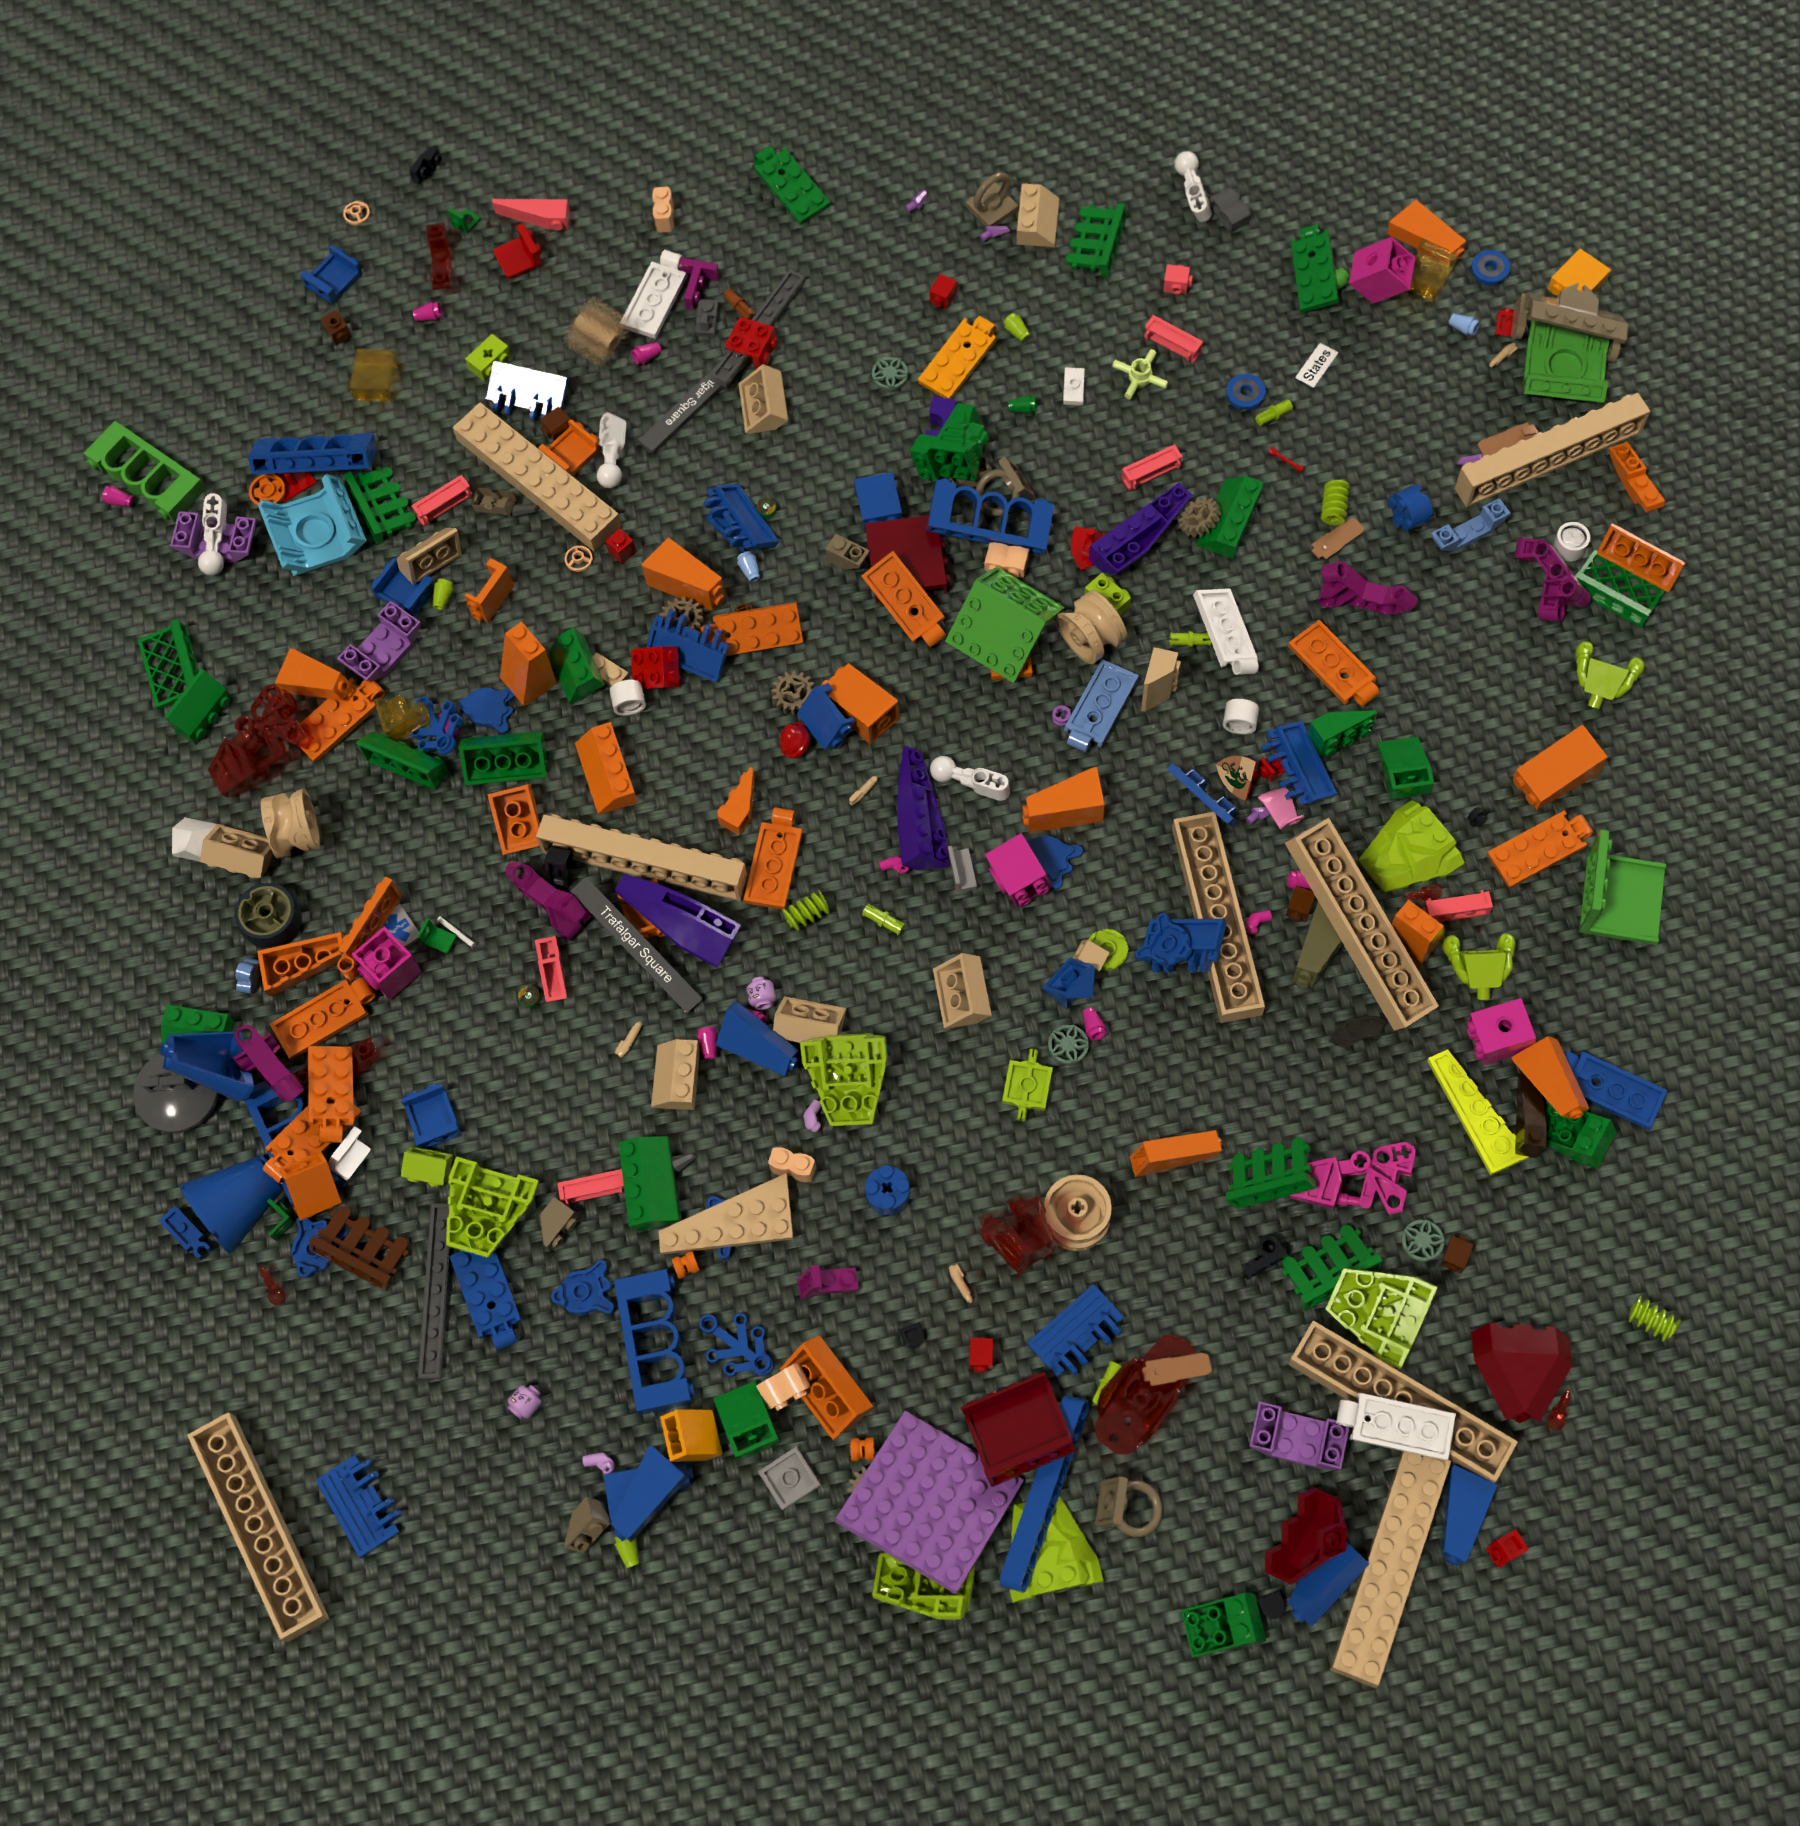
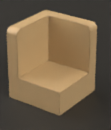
M1082 940L1072 959L1092 964L1095 967V971H1100L1109 952L1089 940Z

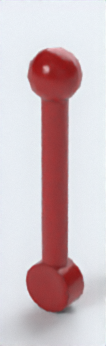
M1271 447L1269 449L1270 456H1277L1296 468L1299 473L1304 471L1303 465H1297L1277 452L1276 448Z

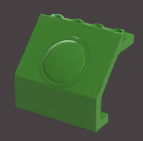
M1536 320L1531 321L1523 377L1524 394L1604 403L1608 388V381L1604 380L1610 339Z

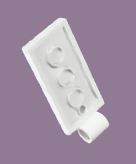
M664 250L660 257V264L651 262L620 324H624L622 328L654 339L657 338L688 277V274L680 271L679 267L680 259L684 258L683 255Z
M1231 589L1196 590L1193 596L1220 666L1225 667L1227 663H1231L1235 675L1255 674L1258 671V658Z
M1358 1393V1403L1340 1400L1336 1424L1353 1427L1350 1440L1445 1461L1448 1460L1455 1413ZM1369 1416L1371 1421L1366 1422L1364 1417Z

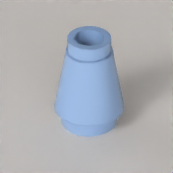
M1453 313L1450 317L1449 325H1452L1467 336H1474L1479 329L1480 321L1475 317Z
M746 551L738 555L737 564L749 582L759 580L757 560L752 551Z

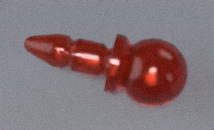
M1431 884L1423 886L1421 890L1412 891L1406 894L1405 897L1411 900L1422 899L1427 901L1428 898H1431V901L1438 900L1442 895V890L1438 885Z
M260 1266V1275L268 1287L265 1292L268 1293L269 1302L273 1305L282 1304L286 1299L285 1291L279 1288V1283L274 1284L269 1271L264 1266Z
M1566 1390L1561 1395V1400L1557 1407H1553V1413L1547 1417V1425L1552 1430L1559 1431L1566 1424L1565 1418L1568 1416L1566 1408L1570 1401V1390Z

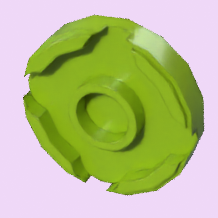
M1102 929V931L1093 933L1088 939L1109 952L1101 970H1115L1126 961L1129 950L1124 936L1116 930Z

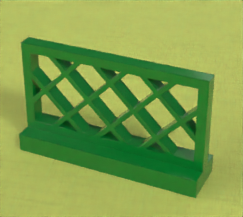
M1594 549L1581 570L1576 574V577L1583 587L1590 592L1591 601L1642 628L1665 591L1596 554L1597 550ZM1596 558L1602 561L1603 565L1595 566L1593 559ZM1617 569L1621 572V575L1613 576L1611 570ZM1606 570L1608 577L1600 578L1597 571ZM1592 572L1594 578L1592 579L1584 573ZM1629 579L1637 580L1640 585L1631 586ZM1624 580L1626 586L1618 587L1616 581ZM1611 582L1613 588H1609L1602 583ZM1652 588L1658 591L1659 594L1649 595L1647 589ZM1642 590L1644 596L1636 597L1634 591ZM1620 592H1629L1631 598L1620 594ZM1647 601L1649 609L1642 606L1638 602Z
M179 619L171 621V626L138 640L155 707L158 710L174 704L182 694L177 693L181 683L188 686L199 672L188 629ZM172 633L173 637L170 643L163 642L165 636ZM154 641L156 643L151 652L146 650L145 644ZM160 645L167 647L162 656L156 654ZM172 649L177 651L174 661L168 659ZM154 657L160 659L156 668L150 665ZM165 661L171 663L167 673L160 671ZM176 666L182 668L179 677L172 675ZM158 674L165 676L160 685L155 683ZM170 678L176 680L172 690L165 688ZM163 690L169 692L167 699L160 702Z

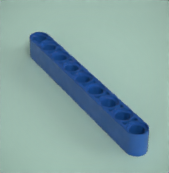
M1064 1396L1059 1407L1076 1447L1087 1417L1089 1403L1087 1400ZM1074 1453L1037 1469L1001 1572V1587L1022 1593L1027 1590Z

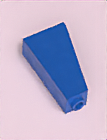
M734 1001L726 1009L716 1046L783 1076H786L791 1070H795L798 1064V1059L796 1058L798 1050L740 1003Z
M652 1445L647 1448L611 1522V1525L615 1528L613 1533L622 1542L627 1539L631 1543L687 1480L686 1476Z
M687 1461L671 1462L687 1478L675 1493L691 1486L690 1479L694 1478L692 1464L688 1465ZM638 1468L604 1475L611 1522Z
M1453 1465L1448 1472L1441 1555L1446 1557L1445 1561L1458 1566L1467 1562L1497 1484L1456 1465Z
M1346 1542V1551L1307 1578L1299 1581L1287 1602L1294 1609L1291 1614L1301 1623L1305 1620L1313 1626L1369 1563Z

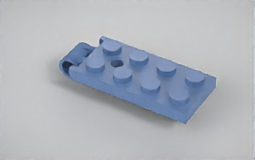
M1102 659L1065 725L1064 732L1068 733L1069 730L1071 731L1067 744L1085 753L1088 751L1092 741L1098 743L1097 747L1101 748L1135 687L1139 675ZM1096 717L1097 721L1091 722L1089 718Z

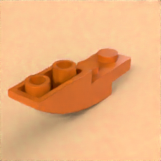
M1624 442L1610 447L1609 453L1614 467L1634 504L1639 503L1646 513L1664 507V498L1646 475L1647 468L1629 443Z

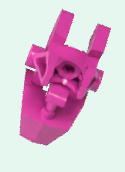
M1401 1142L1377 1148L1373 1153V1159H1370L1366 1152L1357 1151L1351 1156L1350 1160L1338 1161L1335 1156L1307 1163V1165L1311 1166L1312 1170L1308 1174L1316 1180V1189L1290 1195V1199L1330 1209H1335L1336 1205L1347 1206V1204L1369 1209L1372 1206L1375 1191H1377L1388 1214L1403 1212L1407 1190L1400 1187L1398 1182L1400 1174L1411 1177L1415 1160V1148L1408 1142ZM1403 1148H1406L1407 1152L1411 1151L1409 1158L1404 1159V1156L1400 1155L1396 1156L1397 1161L1393 1162L1392 1150H1395V1155L1401 1154ZM1381 1153H1386L1390 1157L1389 1161L1385 1164L1377 1161V1156ZM1358 1159H1363V1162H1365L1363 1168H1359V1165L1355 1166V1164H1358ZM1366 1174L1361 1197L1340 1193L1343 1186L1342 1177ZM1395 1196L1400 1199L1401 1203L1397 1208L1388 1206L1387 1201L1390 1197Z

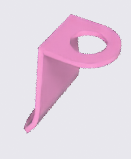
M1287 788L1275 789L1258 796V799L1265 805L1279 829L1297 824L1305 818L1304 815L1297 817L1292 799L1286 800L1285 794L1289 792Z

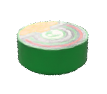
M762 498L757 502V511L763 518H771L775 515L777 508L773 499Z
M524 986L518 992V1000L523 1007L532 1008L539 1003L540 994L534 986Z

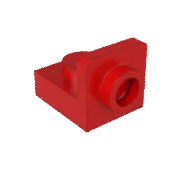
M1503 308L1502 311L1497 312L1494 335L1511 337L1513 309Z
M1264 757L1260 759L1258 771L1270 783L1285 774L1280 761L1269 763Z
M1516 1529L1486 1547V1551L1498 1568L1529 1550Z

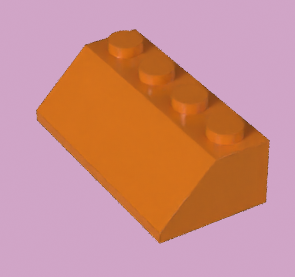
M1613 523L1610 525L1596 553L1668 593L1686 565L1682 560Z
M611 722L591 728L575 743L598 815L638 803Z
M820 1335L803 1342L780 1368L782 1371L793 1364H800L811 1385L806 1390L807 1395L802 1397V1399L832 1440L837 1439L862 1420L874 1407Z

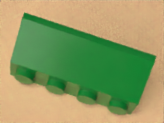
M1248 476L1225 479L1215 501L1222 515L1218 516L1220 521L1214 523L1216 527H1211L1209 533L1203 532L1196 546L1234 559L1262 496L1264 482Z
M543 731L463 738L460 741L459 753L465 785L547 778L546 747Z
M371 732L356 742L365 761L437 791L448 772L445 761L440 757H431L419 748L414 750L402 741L395 742L383 733L379 735Z
M636 1137L618 1142L629 1227L642 1232L679 1222L680 1215L669 1137Z

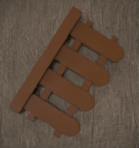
M342 1206L336 1212L332 1210L329 1214V1217L332 1218L325 1230L319 1229L317 1235L320 1236L319 1238L313 1235L309 1241V1250L378 1288L387 1291L391 1285L390 1275L395 1276L397 1270L394 1269L402 1256L406 1258L409 1254V1251L406 1250L408 1247L407 1239L399 1237L392 1243L387 1240L389 1237L387 1228L379 1227L374 1233L368 1230L370 1222L367 1217H359L356 1222H353L349 1219L350 1209L348 1207ZM344 1225H346L351 1230L342 1241L337 1236ZM363 1236H366L370 1240L363 1251L356 1247ZM385 1246L389 1248V1251L381 1262L375 1257L381 1248Z

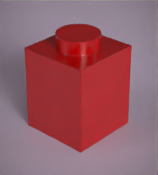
M939 274L929 291L930 303L936 307L947 309L957 293V281Z
M620 528L605 541L608 553L621 564H624L636 553L633 539Z
M970 1338V1369L974 1370L975 1373H988V1370H993L992 1338Z

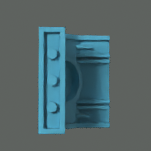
M325 474L321 478L324 485L321 491L286 504L265 500L258 504L283 569L291 570L293 576L348 559L366 542L340 477Z

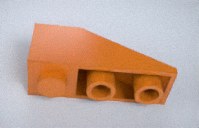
M752 767L741 775L738 786L730 791L728 801L725 805H721L717 811L719 824L739 836L750 822L752 816L755 774Z

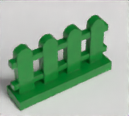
M1117 203L1116 210L1110 206L1108 209L1095 208V205H1090V207H1084L1080 210V217L1085 220V223L1080 222L1075 225L1076 234L1081 235V237L1073 238L1070 241L1071 249L1076 251V253H1070L1066 256L1065 259L1068 266H1072V269L1077 270V267L1090 268L1091 271L1095 272L1096 269H1100L1102 277L1110 276L1127 218L1125 203ZM1091 221L1104 222V224H1093ZM1087 236L1100 237L1099 240L1086 239ZM1082 251H1084V252H1094L1095 254H1094V255H1085V254H1082Z
M380 466L376 467V471L364 475L358 473L356 478H354L352 472L344 474L345 486L376 545L383 543V535L392 536V532L405 527L407 530L412 529L411 525L416 523L415 513H404L403 511L409 506L408 499L396 497L401 492L400 484L388 482L393 477L392 469L389 467L381 469ZM383 483V486L372 490H370L369 488L373 485ZM391 498V501L380 505L377 504L378 501ZM397 512L399 514V516L390 518L388 520L385 519L386 516H389L391 514Z
M1297 1137L1292 1141L1291 1149H1286L1282 1143H1276L1272 1147V1154L1267 1155L1261 1148L1253 1151L1252 1159L1247 1160L1241 1153L1236 1154L1233 1157V1164L1229 1165V1170L1233 1172V1185H1230V1192H1226V1201L1236 1209L1316 1189V1180L1308 1174L1312 1172L1311 1166L1307 1165V1152L1311 1151L1310 1145L1306 1144L1302 1138ZM1292 1156V1169L1287 1170V1157ZM1268 1162H1272L1271 1175H1268L1267 1171ZM1249 1167H1252V1172H1253V1179H1252V1180H1248V1168H1249Z
M1343 1225L1340 1229L1341 1238L1337 1241L1332 1236L1326 1235L1321 1239L1322 1249L1316 1252L1311 1246H1306L1302 1249L1303 1259L1297 1262L1293 1257L1284 1258L1282 1274L1284 1277L1289 1276L1296 1286V1289H1294L1297 1296L1301 1294L1300 1305L1304 1311L1331 1298L1343 1268L1373 1272L1382 1269L1383 1260L1378 1253L1372 1256L1374 1251L1371 1247L1368 1249L1359 1238L1361 1236L1359 1229L1354 1231L1350 1225ZM1344 1244L1348 1246L1354 1255L1350 1259H1347L1340 1249ZM1326 1254L1335 1266L1328 1270L1321 1259ZM1307 1265L1316 1277L1310 1281L1301 1269Z

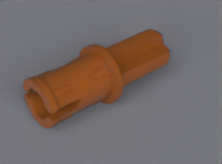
M732 289L726 290L723 298L732 305L735 312L738 311L744 318L752 320L755 313L745 304V300L740 298Z

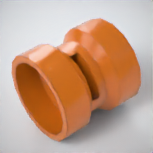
M693 1251L685 1253L683 1257L677 1256L671 1259L679 1279L686 1277L688 1273L700 1271Z
M867 1437L865 1440L851 1438V1461H859L860 1459L873 1461L875 1458L874 1437Z

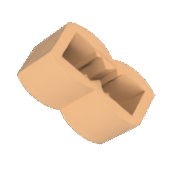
M655 187L652 196L656 230L658 233L672 232L674 228L672 215L674 206L670 188Z
M989 543L984 562L985 571L988 572L997 566L1015 578H1023L1029 559V550L1002 543Z
M780 1147L772 1149L768 1161L770 1170L779 1176L787 1173V1176H792L795 1180L806 1183L812 1182L817 1168L812 1157L801 1153L793 1154L788 1149Z
M796 1363L768 1378L756 1387L768 1410L776 1408L779 1411L789 1405L787 1401L794 1397L796 1401L807 1395L806 1390L811 1385L800 1364Z

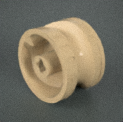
M1093 590L1088 591L1073 602L1075 606L1073 613H1059L1056 616V623L1062 637L1076 655L1088 664H1094L1103 657L1104 645L1110 644L1116 648L1127 639L1125 625L1117 611L1106 598Z
M304 788L294 792L290 798L287 797L286 793H281L261 799V814L270 848L277 859L291 856L293 847L307 852L320 848V835L310 797Z
M1069 1175L1055 1182L1049 1189L1044 1202V1227L1051 1240L1060 1247L1070 1251H1083L1096 1246L1105 1237L1109 1228L1112 1206L1108 1192L1098 1181L1085 1175Z

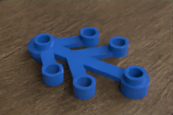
M425 696L420 697L415 703V709L421 714H425L432 728L415 726L411 730V736L416 740H420L417 747L427 753L431 749H437L440 754L447 755L455 747L456 742L453 736L456 728L462 725L463 718L457 713L453 714L456 710V705L451 701H446L442 705V713L438 722L433 712V702ZM449 715H451L450 718H449V723H450V724H449L448 729H447V732H446V734H445V733H444V729H445V726H446L448 717H449ZM424 736H436L437 740L428 741L422 738Z
M738 1313L734 1316L738 1340L720 1328L713 1315H704L699 1322L701 1330L706 1334L713 1333L731 1347L730 1349L708 1350L706 1359L709 1363L715 1364L721 1359L743 1356L750 1362L740 1364L726 1363L723 1368L726 1376L734 1377L737 1373L753 1371L758 1376H765L771 1372L773 1361L769 1355L765 1354L763 1341L765 1331L762 1327L756 1326L751 1331L752 1338L755 1340V1354L748 1349L746 1333L748 1320L743 1313ZM739 1317L745 1319L742 1324H738L736 1321ZM707 1322L713 1323L711 1329L705 1328ZM755 1331H762V1335L760 1337H755ZM716 1353L717 1357L714 1360H710L709 1355ZM761 1361H764L766 1363V1366L763 1369H760L758 1367V1364ZM729 1366L735 1368L733 1373L726 1372Z

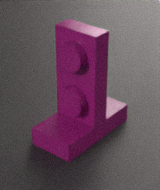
M681 258L679 262L680 271L686 272L688 277H690L684 297L686 309L694 310L696 303H699V291L701 287H704L705 279L718 281L720 276L718 264Z
M819 1265L810 1266L797 1278L800 1300L810 1299L815 1294L845 1293L859 1290L856 1268L820 1270Z

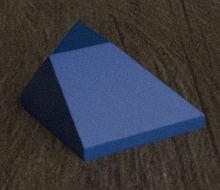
M1069 958L1042 989L1068 1009L1077 998H1093L1095 967L1092 964Z

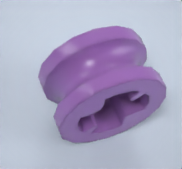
M1063 705L1054 708L1052 720L1057 726L1066 725L1071 716L1069 708ZM1058 713L1065 715V718L1058 717Z

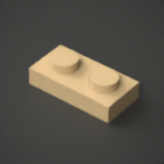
M597 652L595 653L593 658L605 684L611 687L615 683L628 679L629 673Z

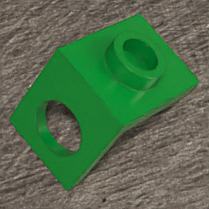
M452 208L448 209L450 222L453 227L465 234H468L481 220L478 215L468 209H465L462 214ZM467 216L473 218V221L469 224L465 220Z
M426 918L417 935L422 945L444 954L449 953L457 938L455 934L435 927L429 918Z
M269 1198L267 1202L283 1217L268 1233L270 1237L277 1241L295 1222L288 1216L290 1211L282 1203L277 1205Z

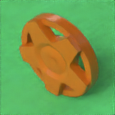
M263 474L257 477L249 487V497L256 506L262 500L273 501L278 504L282 503L286 494V486L283 480L274 474ZM259 483V488L254 489L255 486Z

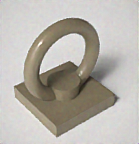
M1004 172L993 174L987 178L978 188L975 196L966 201V207L986 227L997 226L1019 210V205L1007 194L1011 181L1009 175ZM999 180H1003L1002 187H1000L996 182Z
M1005 456L999 460L1004 470L997 469L986 473L976 486V491L981 497L984 487L990 480L1002 477L1008 488L1013 492L1011 500L1020 497V495L1029 501L1036 498L1017 465ZM986 503L981 505L980 509L987 515L1002 516L1001 508H991Z
M1120 1476L1101 1480L1094 1527L1103 1529L1117 1526L1123 1533L1132 1537L1149 1535L1157 1528L1162 1517V1503L1158 1493L1152 1486L1138 1480L1128 1481V1478ZM1128 1491H1143L1152 1502V1518L1143 1527H1132L1123 1520V1514L1127 1507L1126 1493Z

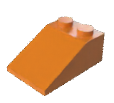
M531 784L487 794L503 855L540 846L536 839L540 822Z

